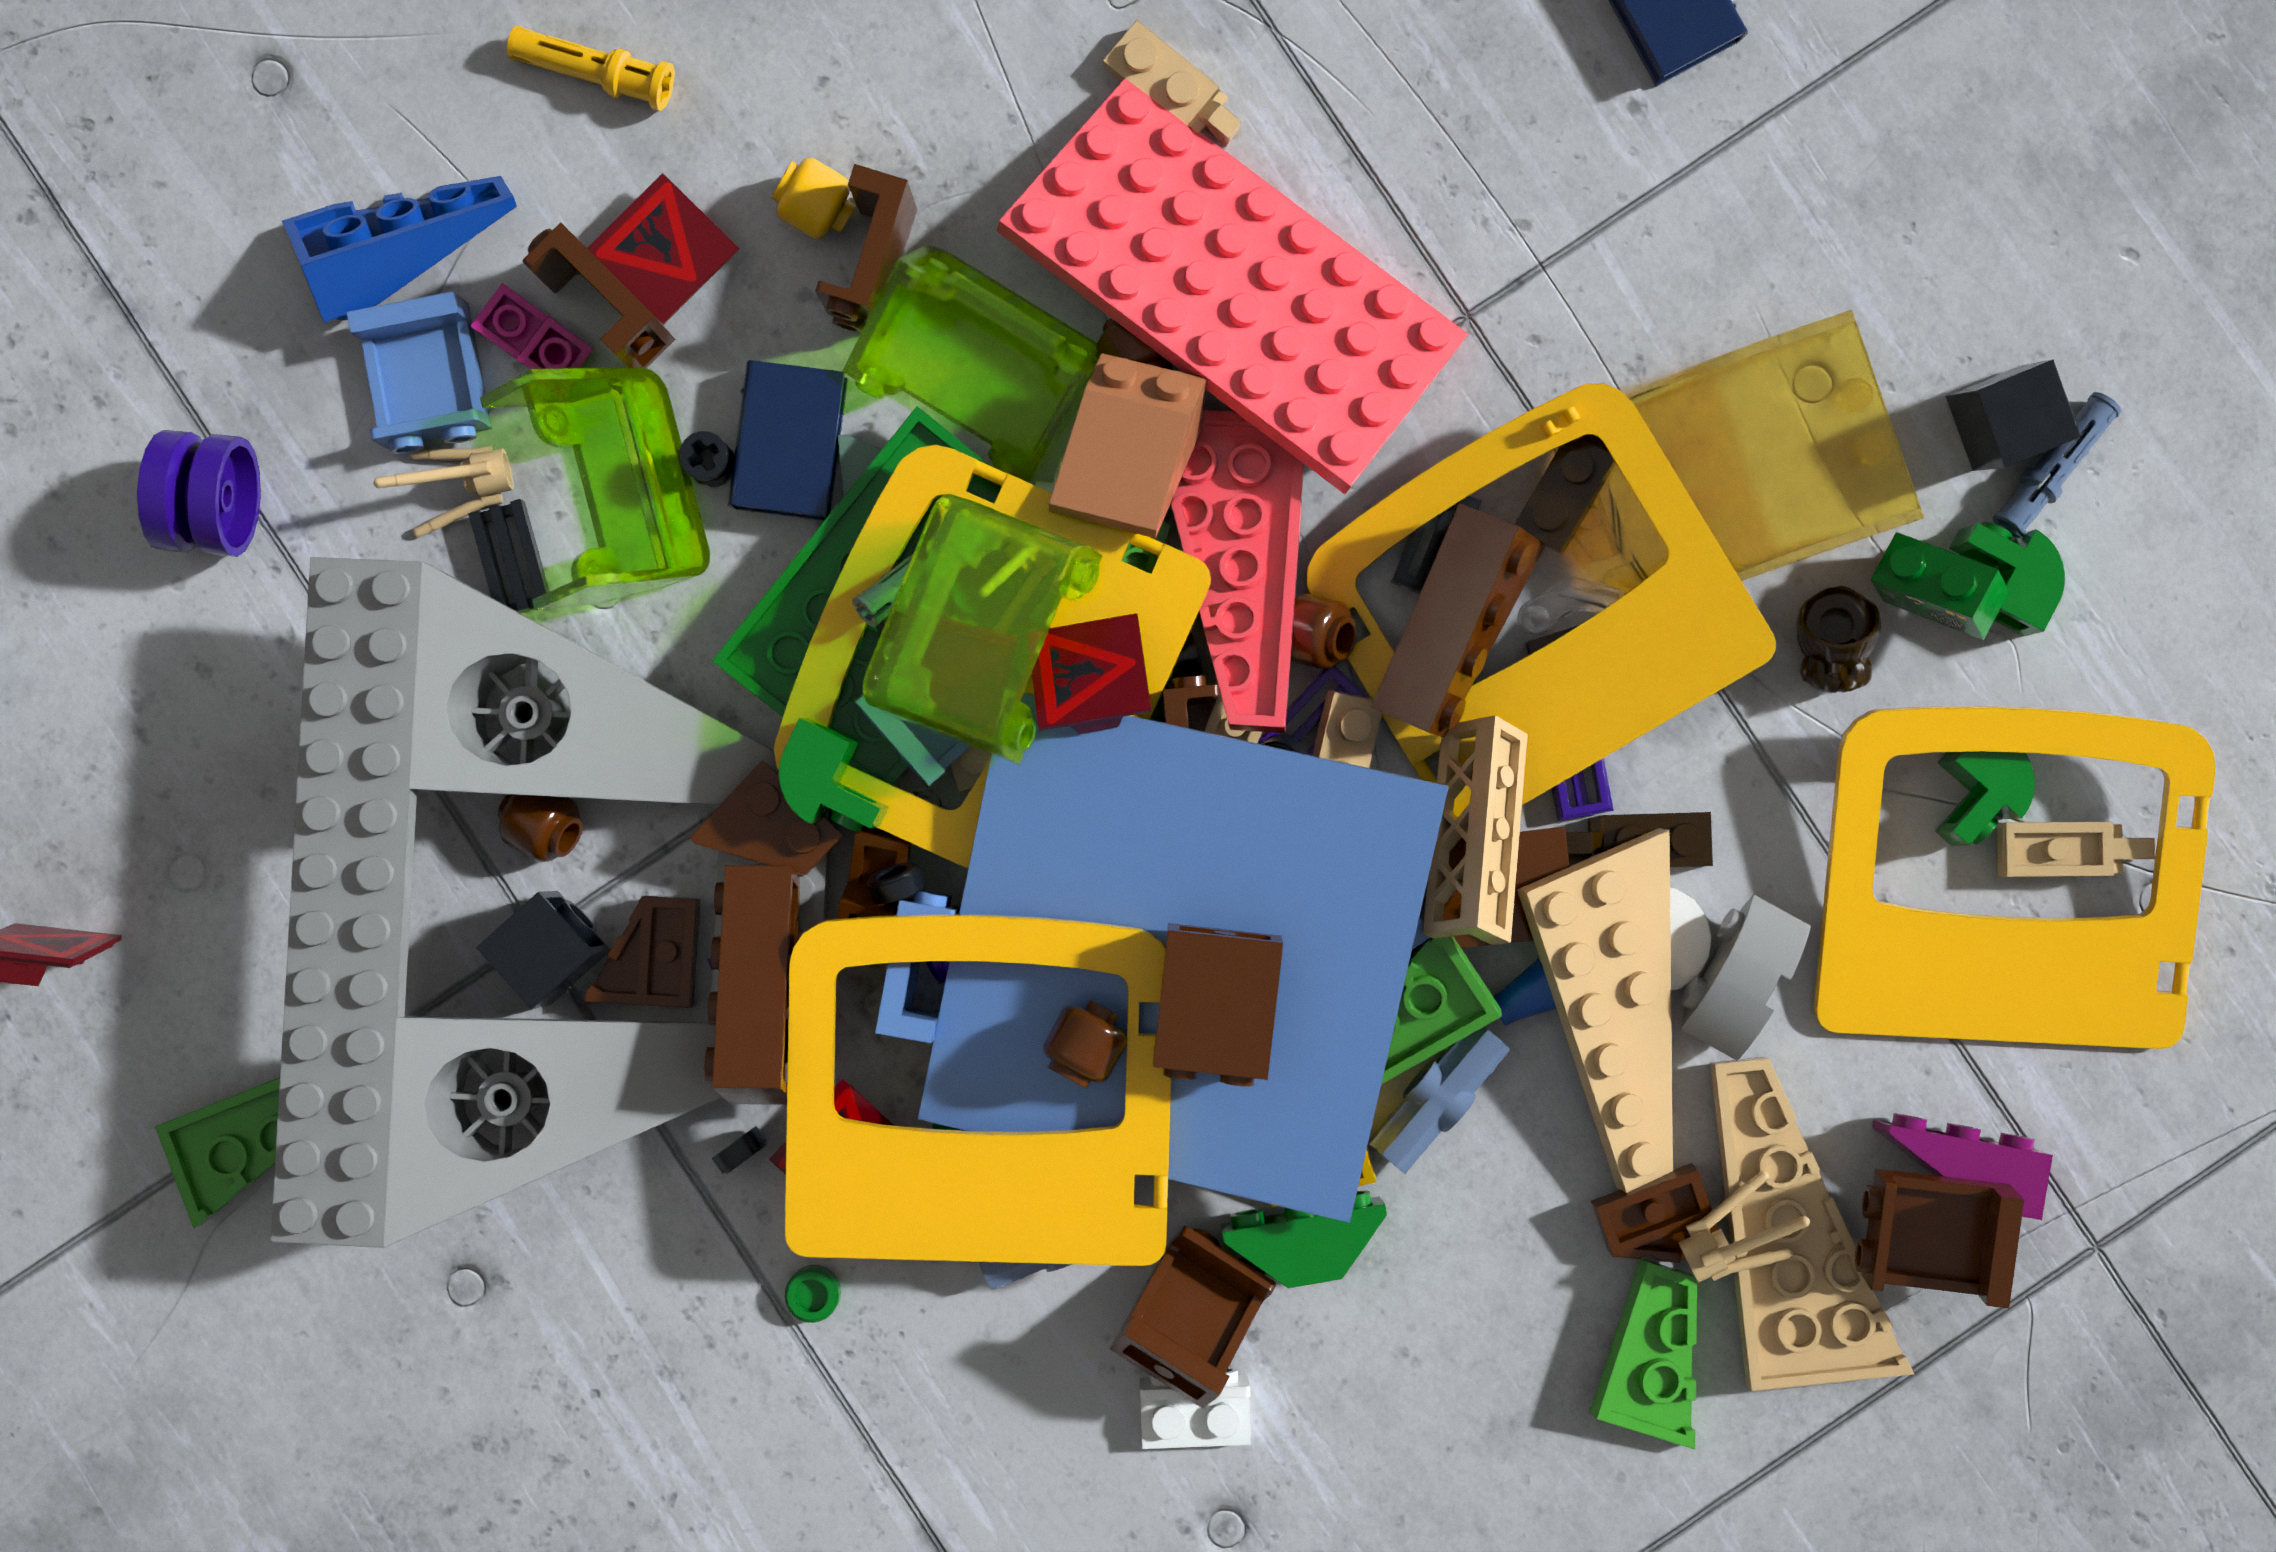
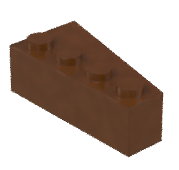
M1459 503L1371 708L1428 733L1445 738L1448 730L1454 729L1459 723L1465 709V698L1476 677L1482 671L1487 656L1540 558L1545 545L1520 526Z
M725 865L724 882H717L715 885L714 909L716 915H722L721 936H714L711 944V965L713 970H719L718 991H711L709 994L708 1021L710 1025H716L715 1047H707L705 1052L704 1072L706 1081H713L712 1088L731 1104L787 1105L789 954H792L793 947L799 940L800 878L792 866Z

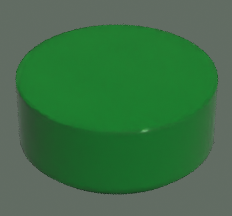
M808 1265L799 1269L790 1278L785 1288V1303L788 1310L797 1319L808 1323L820 1322L828 1318L838 1306L841 1298V1286L838 1278L831 1270L820 1265Z

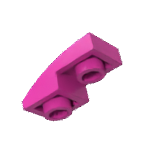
M504 283L499 286L470 326L561 392L593 350L592 347L550 316L544 314Z

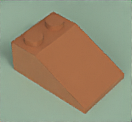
M1102 353L1084 390L1049 502V512L1156 538L1203 428L1207 379Z

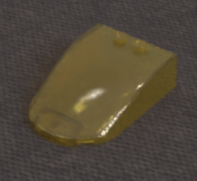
M1852 310L1750 344L1625 394L1640 413L1742 582L1897 530L1925 518ZM1615 463L1567 548L1579 566L1599 584L1603 583L1609 588L1625 595L1665 564L1668 558V550Z

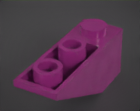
M1898 1113L1893 1114L1892 1123L1873 1119L1872 1128L1934 1176L2010 1184L2024 1199L2022 1217L2042 1220L2053 1155L2033 1149L2035 1139L2000 1133L1999 1142L1980 1139L1981 1129L1947 1123L1946 1132L1926 1129L1927 1119Z

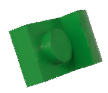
M1991 522L1975 523L1960 529L1949 549L1966 558L1999 569L2009 591L1994 621L2022 636L2044 632L2061 600L2065 586L2064 564L2055 545L2048 537L2036 529L2025 533L2021 538L2015 537L2014 541H2011L2012 534L2008 530Z
M810 718L798 719L781 756L779 781L788 805L800 818L810 824L821 822L828 807L834 810L830 817L831 820L855 832L860 833L863 826L870 829L879 827L889 807L840 783L859 742Z
M1946 752L1938 761L1942 768L1969 790L1968 794L1935 831L1951 846L1970 845L1972 842L1979 844L1998 824V820L1994 818L1995 815H1998L2001 819H2022L2028 811L2034 795L2035 777L2032 764L2026 753Z

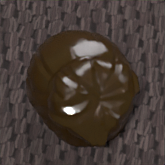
M1845 586L1826 588L1805 601L1799 609L1796 620L1797 640L1804 655L1800 665L1802 680L1808 682L1813 688L1828 693H1844L1866 686L1872 678L1873 671L1869 655L1874 650L1881 631V617L1878 607L1855 590Z

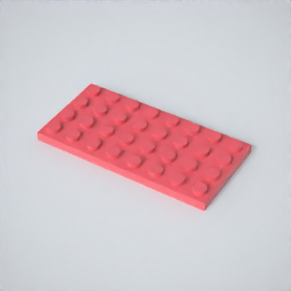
M1126 78L999 220L996 230L1183 373L1206 378V390L1343 494L1348 492L1468 336V333L1204 134L1193 131L1187 124Z

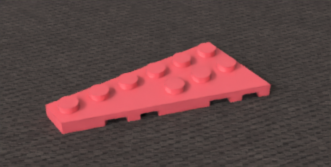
M1204 410L1203 428L1171 501L1172 511L1183 552L1204 562L1210 571V587L1199 610L1230 730L1285 733L1305 464L1235 411Z

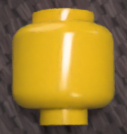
M811 157L805 158L799 165L791 160L771 199L778 202L776 206L778 217L813 239H821L828 233L830 228L840 233L855 207L854 203L847 200L850 193L848 187L849 180Z

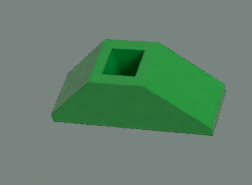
M1363 1190L1357 1191L1350 1223L1284 1207L1285 1213L1263 1216L1262 1209H1251L1233 1213L1230 1215L1231 1222L1221 1224L1224 1243L1285 1287L1294 1288L1343 1279L1387 1216L1385 1203L1380 1196L1371 1198L1370 1191Z

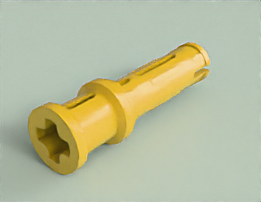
M515 25L512 28L508 38L507 56H509L510 60L524 62L559 74L602 85L603 91L610 97L620 98L622 95L647 101L654 110L662 111L670 100L675 76L672 63L661 61L657 65L631 57L629 50L622 48L614 49L607 53L568 40L525 29L519 25Z

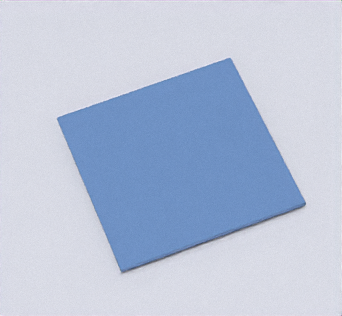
M1006 688L1004 690L959 915L1041 917L1141 928L1161 940L1165 947L1168 923L1281 935L1283 951L1268 1080L1254 1079L1253 1086H1234L1220 1082V1075L1198 1072L1197 1079L1195 1080L1171 1078L1168 1179L1350 1223L1449 786L1135 716L1122 717L1117 728L1079 734L1070 726L1039 731L1034 694ZM950 961L918 1119L965 1131L1003 1132L1078 1130L1114 1126L1119 1123L1125 1113L1127 1043L1109 1078L1103 1083L1090 1082L1087 1089L1047 1068L1051 1060L1046 1057L1043 1045L1064 1007L1077 1006L1085 1009L1089 1000L1119 1015L1114 1026L1123 1031L1127 1038L1128 985L1124 978L1116 974L1060 966ZM1139 1002V1033L1156 1034L1159 1003Z

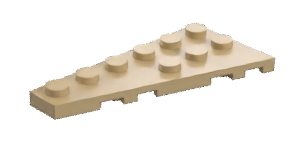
M1662 828L1655 829L1517 889L1616 1188L1625 1193L1673 1171L1669 830Z
M1755 1057L1739 1059L1738 1061L1710 1062L1725 1199L1760 1171H1766L1769 1174V1178L1765 1183L1727 1214L1730 1244L1802 1216H1806L1810 1220V1224L1806 1228L1735 1256L1736 1259L1784 1248H1790L1793 1251V1256L1790 1259L1733 1273L1746 1387L1753 1392L1913 1375L1914 1372L1907 1357L1903 1355L1892 1332L1893 1326L1886 1311L1881 1308L1874 1291L1870 1290L1861 1272L1856 1271V1246L1834 1198L1830 1197L1819 1173L1821 1170L1813 1153L1809 1151L1795 1121L1797 1118L1770 1059Z

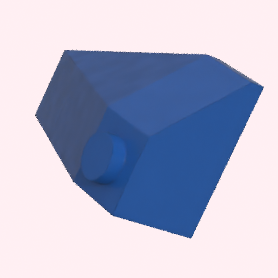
M496 176L438 186L429 193L426 199L404 198L402 193L384 195V204L379 207L356 210L353 201L329 205L282 220L314 301L325 323L334 319L348 320V311L377 306L512 211L517 205L503 178Z

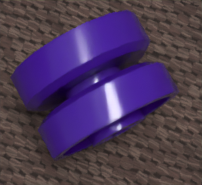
M162 430L153 435L144 451L139 468L137 486L138 517L143 535L150 546L158 550L189 553L198 547L201 552L206 554L238 557L244 553L254 537L261 500L260 470L256 453L249 440L240 436L212 434L202 440L200 436L192 432Z

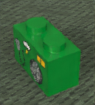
M1898 532L1893 536L1870 579L1883 602L1982 640L1985 639L2009 594L1999 569Z

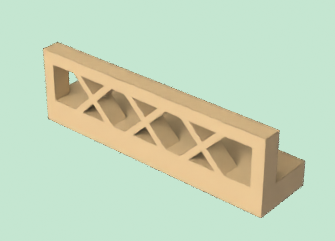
M1496 715L1459 722L1454 729L1448 730L1445 738L1441 737L1437 783L1447 785L1449 788L1428 876L1423 934L1433 939L1470 934L1491 945L1511 943L1528 734ZM1476 737L1475 751L1461 765L1458 762L1460 740ZM1467 785L1471 789L1470 803L1457 817L1453 813L1454 799ZM1462 837L1466 841V853L1453 870L1448 865L1449 853ZM1457 890L1462 895L1460 918L1443 921L1445 903Z

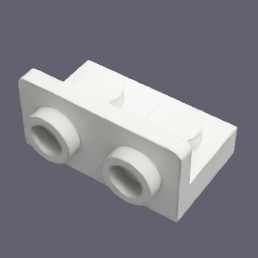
M1228 1367L1225 1374L1230 1377L1220 1396L1205 1408L1199 1407L1152 1376L1151 1378H1140L1142 1449L1251 1445L1250 1383L1248 1375H1238V1369Z

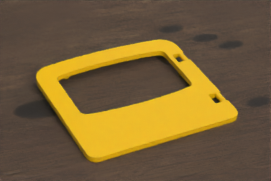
M1585 384L1572 389L1496 428L1443 459L1364 512L1322 544L1315 551L1307 568V587L1310 594L1341 601L1349 610L1354 607L1370 632L1369 636L1356 643L1347 659L1370 697L1374 699L1395 651L1358 591L1357 578L1359 574L1390 548L1424 524L1505 474L1585 435H1594L1601 439L1668 550V558L1662 567L1637 587L1592 618L1518 662L1473 684L1465 698V709L1459 722L1496 715L1528 734L1522 805L1766 664L1776 650V640L1773 632L1635 405L1621 390L1607 384ZM1382 712V717L1421 780L1437 783V779L1425 759L1440 750L1441 737ZM1476 737L1460 740L1458 762L1461 765L1475 751ZM1467 785L1454 799L1453 813L1457 817L1470 803L1471 789Z
M939 445L917 448L898 463L861 530L826 603L794 683L774 743L776 767L779 771L782 753L799 718H810L830 728L835 707L847 674L868 625L857 613L856 609L859 607L853 606L852 599L867 588H870L896 566L914 530L933 500L938 497H952L1059 545L1068 552L1070 564L1049 628L1134 613L1138 614L1152 712L1130 716L1151 719L1211 583L1210 571L1205 563L1198 558L1148 536L1049 512L1051 492L980 462L955 449ZM973 474L1002 486L994 504L966 491ZM1129 543L1159 556L1151 574L1122 561ZM1032 672L1022 692L1034 694ZM991 756L962 805L953 810L942 808L850 765L847 766L840 783L889 807L880 826L877 828L967 869L969 868Z
M1924 706L1885 708L1868 711L1854 719L1842 735L1837 757L1813 1007L1814 1016L1818 1023L1828 1031L1849 1034L2164 1049L2175 1045L2181 1039L2185 1028L2188 994H2186L2190 963L2193 962L2208 829H2206L2210 797L2213 796L2216 771L2214 752L2207 739L2193 728L2182 724L2131 716L2031 707ZM1983 751L2080 756L2123 761L2158 768L2164 776V787L2151 898L2148 907L2143 912L2133 915L2089 918H2036L1953 913L1911 908L1877 901L1873 895V880L1884 770L1887 762L1897 755ZM2179 796L2195 797L2191 827L2176 826ZM2160 962H2175L2172 991L2156 990Z
M924 914L831 919L819 922L806 930L793 947L789 964L785 1238L791 1251L799 1256L820 1258L1147 1266L1159 1261L1165 1253L1167 1238L1171 1078L1163 1075L1164 1068L1153 1067L1156 1034L1139 1033V1002L1160 1004L1166 951L1163 942L1141 928L1087 921L1001 915ZM983 961L1080 968L1119 975L1124 978L1128 985L1124 1117L1114 1126L1031 1132L925 1129L882 1125L843 1118L837 1113L834 1106L837 974L845 967L881 963ZM1135 1175H1154L1153 1205L1134 1204Z

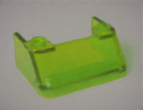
M647 368L530 369L480 397L482 408L527 407L532 426L542 441L556 448L573 447L599 548L586 550L576 556L571 567L572 582L532 599L535 610L604 603L684 582L706 571L710 562V550L691 477L684 471L679 461V449L682 442L669 393L665 383L655 372Z

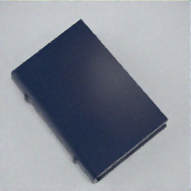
M1608 0L1656 87L1734 46L1748 34V30L1736 10L1737 6L1731 0Z
M755 360L747 361L744 385L740 390L742 401L733 469L729 475L731 484L728 506L730 508L822 521L828 517L832 507L839 454L838 435H841L848 385V378L844 377V372Z

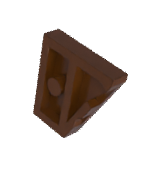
M762 760L689 839L695 844L767 865L792 866L796 873L808 875L844 834L824 816L821 822L813 824L800 818L784 798L779 774Z
M642 896L629 918L628 926L623 934L617 938L607 955L609 958L596 981L589 986L585 993V1002L681 1008L693 1007L700 899Z
M1692 1163L1677 1168L1628 1193L1618 1190L1591 1200L1607 1250L1613 1257L1640 1259L1644 1256H1652L1664 1262L1681 1263V1259H1686L1678 1243L1691 1237L1686 1226L1704 1218L1712 1211L1699 1170ZM1717 1223L1709 1229L1710 1233L1719 1230Z

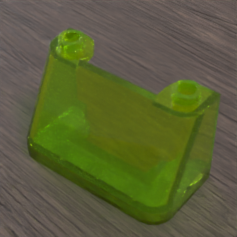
M927 245L897 259L842 372L855 379V385L862 392L875 398H883L885 394L896 395L901 391L905 392L990 444L988 456L994 463L992 467L1030 483L1035 479L1079 408L1086 385L1101 355L1096 353L1097 343L957 256L941 248Z
M949 493L941 496L934 504L866 670L863 680V696L865 701L870 706L912 726L1020 765L1024 752L1032 745L1036 735V723L1033 720L1032 710L1028 705L1020 702L1061 598L1076 601L1095 587L1099 577V564L1102 555L1089 546L975 501Z

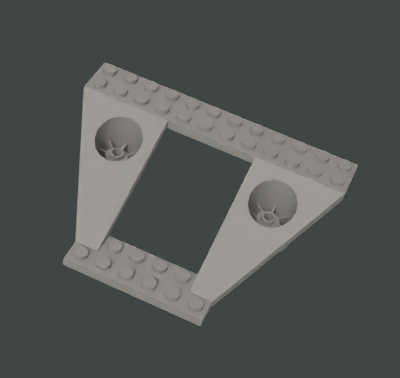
M310 557L271 1242L385 1248L722 1097L712 1088L713 1081H706L705 1052L707 1047H715L716 1025H710L709 1022L405 1016L417 790L720 805L762 760L779 774L776 767L774 750L428 563L419 561ZM538 662L555 672L559 678L545 692L537 688ZM526 664L524 686L513 689L502 675L518 665ZM496 684L504 692L505 696L500 702L499 709L485 708L489 692ZM564 689L568 692L571 712H564L561 704L554 699ZM533 710L532 718L528 721V712ZM484 715L499 716V722L503 727V730L492 740L487 735ZM564 719H569L566 733L559 740L554 734L558 733L561 729ZM511 737L521 740L520 764H513L497 752ZM545 738L554 749L533 761L534 739ZM827 807L824 817L832 823L830 819L832 809ZM719 851L717 882H724L725 865H771ZM830 851L808 875L797 873L800 878L799 939L806 930L819 922L827 920ZM715 914L714 936H721L722 915ZM789 954V964H790V960H791V955H792V954ZM712 970L711 991H718L719 970ZM787 1009V1019H789V1009ZM491 1048L503 1050V1071L494 1073L480 1055ZM517 1055L533 1064L535 1068L530 1072H516ZM471 1067L484 1079L478 1092L463 1091L467 1074ZM539 1075H541L547 1085L548 1096L544 1095V1088L538 1078ZM507 1091L510 1093L512 1100L508 1099ZM464 1100H477L478 1109L482 1116L473 1124L466 1114ZM540 1104H550L544 1127H542L530 1113L536 1110ZM488 1121L493 1125L500 1126L499 1145L491 1143L477 1132ZM521 1121L535 1139L525 1148L512 1149L513 1125Z

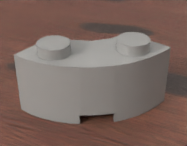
M1754 894L1740 911L1734 908L1731 909L1718 929L1717 937L1721 938V942L1712 961L1702 977L1695 976L1683 992L1680 1004L1685 1006L1686 1009L1680 1029L1738 1061L1754 1042L1774 1012L1773 1009L1765 1004L1772 995L1780 976L1789 980L1792 979L1804 951L1811 925Z

